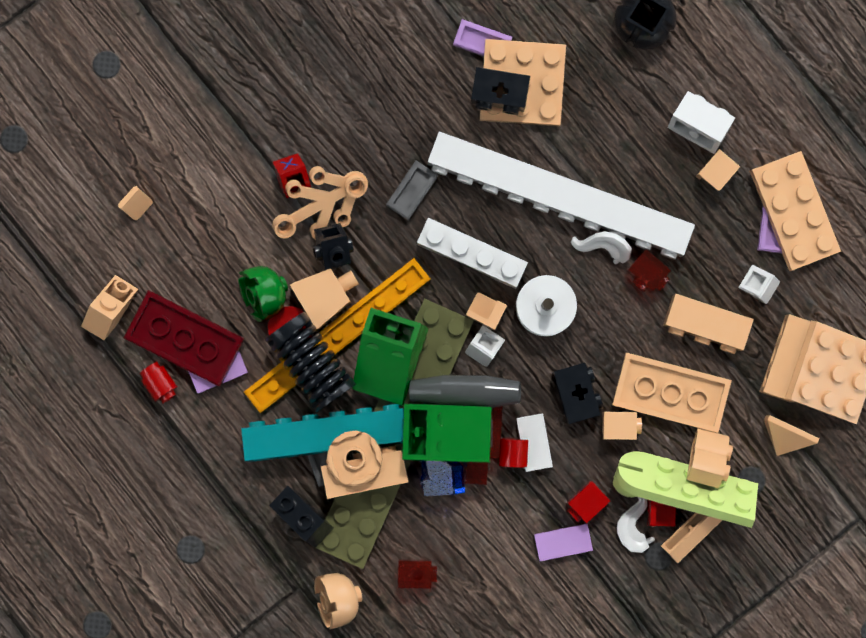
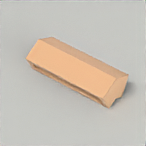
M694 513L661 547L676 563H679L722 520Z

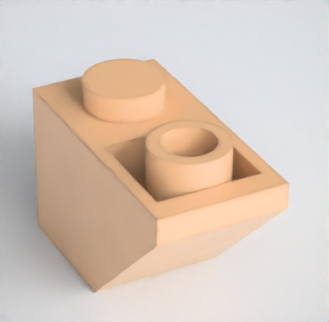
M115 275L90 304L81 327L105 340L119 323L136 295L138 288Z

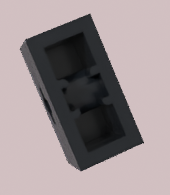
M476 67L471 103L476 104L475 108L491 111L492 107L502 108L503 113L518 115L519 111L524 112L530 76ZM498 86L503 87V92L508 94H503L502 98H497V94L492 91H497Z
M581 363L552 372L567 424L601 415L599 409L603 408L600 394H594L591 383L596 382L592 367H586V363ZM575 385H579L580 389L585 388L586 393L582 395L583 400L579 401L578 397L572 396V392L576 390Z
M289 486L269 505L305 542L315 548L334 529L311 504Z

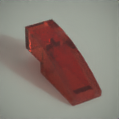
M503 406L492 409L493 447H490V458H499ZM467 462L464 483L487 485L488 462Z

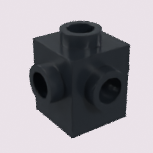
M340 223L314 229L316 245L312 246L316 261H321L325 270L339 269L343 265L351 264L350 253L354 252L350 236L347 237Z

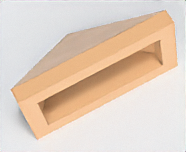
M766 415L764 418L777 456L817 444L820 439L771 415Z

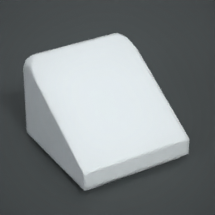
M752 265L738 288L767 304L780 281L774 275Z
M482 325L465 353L487 367L505 339Z

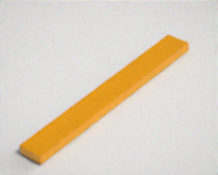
M415 258L319 332L322 335V340L319 343L324 341L328 343V348L323 353L332 350L334 355H336L360 336L370 308L389 313L431 280ZM284 361L244 391L245 395L260 413L296 386L295 380L297 378L290 377L289 372L291 369L287 370L283 367Z

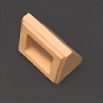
M134 186L120 201L118 207L133 220H138L152 205L153 201L137 186Z

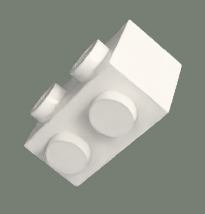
M688 91L673 114L667 128L715 154L735 117L731 116L725 109L717 108L708 103L702 96L694 95Z

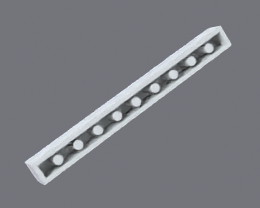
M438 132L428 160V165L432 166L431 171L446 176L448 172L457 175L456 180L468 185H472L473 182L483 185L482 190L497 195L498 191L509 194L507 199L520 204H523L524 200L531 202L536 210L548 213L549 209L558 212V217L569 222H574L575 219L585 222L584 227L597 232H599L600 228L605 229L623 239L627 237L635 240V245L646 250H650L651 247L660 249L662 256L676 260L677 256H684L695 224L442 132Z

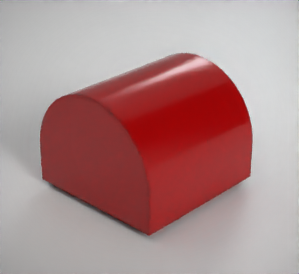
M500 438L499 466L527 467L528 440Z

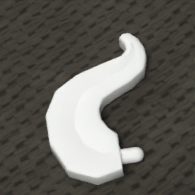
M604 231L595 233L581 241L576 237H573L571 240L572 246L578 251L588 252L598 248L608 250L611 257L614 258V264L619 262L625 263L631 257V246L625 239L615 233Z
M638 497L637 503L625 511L617 522V535L621 544L630 552L636 553L644 552L649 548L648 544L655 541L654 537L646 539L645 535L640 533L635 526L636 521L648 506L647 499Z

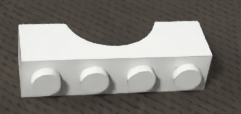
M430 218L427 219L417 241V245L469 266L514 289L517 288L528 263Z

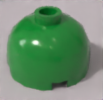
M256 266L240 271L239 274L243 276L238 279L240 292L246 307L251 304L255 311L251 313L252 317L257 322H262L277 315L284 306L286 300L285 292L288 291L285 278L283 276L279 277L274 270L265 266Z

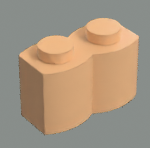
M697 428L691 446L687 480L716 488L720 487L722 481H727L730 465H726V463L730 461L733 446L729 445V436Z

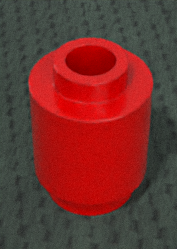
M158 362L149 365L139 373L142 377V384L155 402L161 400L164 404L176 396L174 390L178 386L165 367L160 366Z

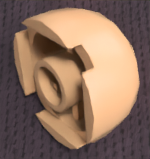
M339 573L315 577L314 590L315 594L320 593L321 602L317 603L325 626L334 629L350 623L358 612V602H362V593L359 586H354L348 577Z

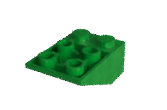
M370 308L360 341L354 375L356 385L352 389L403 406L429 328L421 323Z
M404 404L402 460L490 462L492 407Z

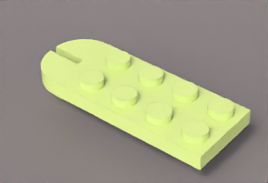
M639 451L629 452L621 457L613 480V486L621 495L631 498H644L752 528L756 514L758 483L728 476L727 481H722L720 487L716 488L687 480L689 464Z

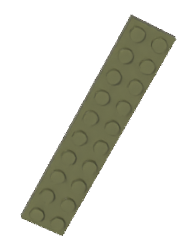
M424 298L414 321L423 324L429 330L412 380L450 375L474 322L470 318ZM408 389L404 404H419L410 401ZM379 399L374 412L383 411V406L395 403ZM402 443V444H394V445L380 446V448H385V447H390V446H395V445H396V450H402V451H403V443ZM404 460L406 471L412 460ZM401 484L335 497L326 517V520L334 529L316 548L363 569Z

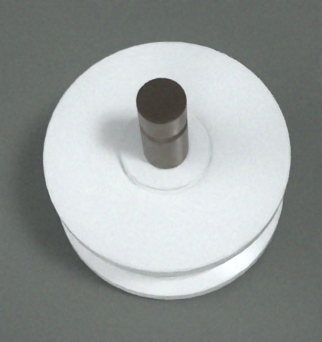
M550 275L538 276L528 281L520 290L516 300V313L520 323L526 330L538 336H553L562 332L572 323L577 310L576 296L572 288L564 280Z

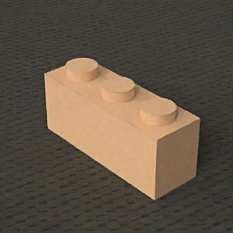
M674 294L663 326L668 327V333L684 337L686 333L695 336V342L708 346L710 342L721 345L720 350L735 354L736 350H744L754 319Z
M791 314L785 315L759 392L790 403L794 402L785 397L811 321Z
M396 445L381 448L383 460L379 472L374 479L364 485L357 486L343 484L334 478L328 468L326 459L327 465L321 466L327 499L408 483L405 461L402 460L403 451L396 450ZM353 454V460H348V463L351 466L360 465L363 459L362 454Z

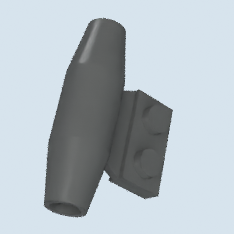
M441 375L411 380L409 397L411 402L419 404L494 408L520 404L521 382L487 375ZM491 417V447H493V420H492V417Z

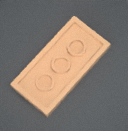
M802 151L750 171L762 204L767 211L768 219L779 247H781L789 272L841 252Z
M626 352L612 405L718 433L732 380Z

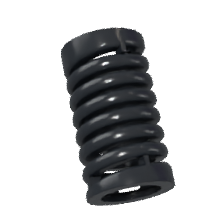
M303 312L269 335L265 341L273 352L279 351L277 354L278 360L284 361L283 367L285 369H291L289 375L291 378H297L295 384L298 387L303 386L301 389L302 394H311L308 397V402L312 404L311 406L317 413L354 387L356 383L348 373L346 374L344 367L338 368L341 364L339 359L331 360L334 357L332 350L323 353L328 348V343L325 341L319 343L322 340L320 333L309 337L316 331V326L311 325L313 323L306 312Z

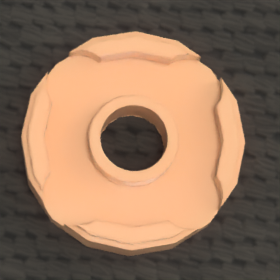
M361 431L344 432L336 437L330 445L327 454L328 468L334 478L343 484L351 486L364 485L374 479L381 468L383 460L381 448L377 441L369 434ZM352 450H357L362 454L363 459L358 466H351L347 461V455Z

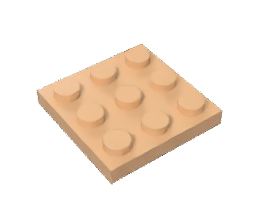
M485 39L483 68L529 75L530 81L524 112L519 111L518 115L503 113L502 108L492 107L491 111L480 109L479 121L560 126L566 45ZM498 86L497 91H492L497 94V98H502L503 94H508L503 92V87Z
M811 320L785 398L844 421L857 424L866 398V340Z

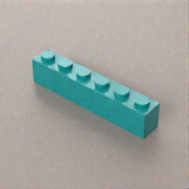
M399 404L383 406V411L372 412V408L356 409V414L345 415V411L330 412L328 418L319 419L318 414L302 416V421L292 422V418L275 419L276 424L265 425V421L250 422L248 428H241L244 460L256 462L328 453L334 439L349 431L365 432L373 437L379 446L402 444L404 408L399 409Z

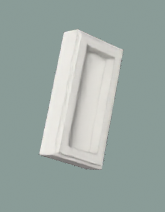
M543 413L516 418L519 438L528 440V463L525 471L553 467Z

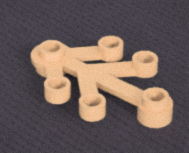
M320 166L313 167L309 172V177L314 184L321 185L327 183L338 186L330 192L305 187L298 180H290L285 186L289 197L294 199L301 197L315 201L290 215H278L272 223L276 235L280 238L291 237L296 231V224L320 211L317 222L313 223L310 227V233L316 240L314 229L328 226L335 202L343 197L342 207L334 212L333 219L336 224L340 223L342 227L348 226L351 222L350 214L355 199L363 196L368 188L366 176L359 171H352L345 176L327 173ZM321 172L322 176L315 179V174ZM357 180V185L351 187L350 184ZM292 187H299L296 192H290ZM341 215H346L343 221H338ZM287 221L285 226L279 227L281 222Z

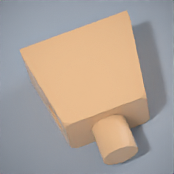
M332 269L290 284L313 325L316 326V330L321 329L351 303L345 292L359 285L351 270L336 278Z

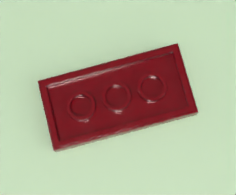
M150 290L147 291L124 336V339L221 387L245 338Z

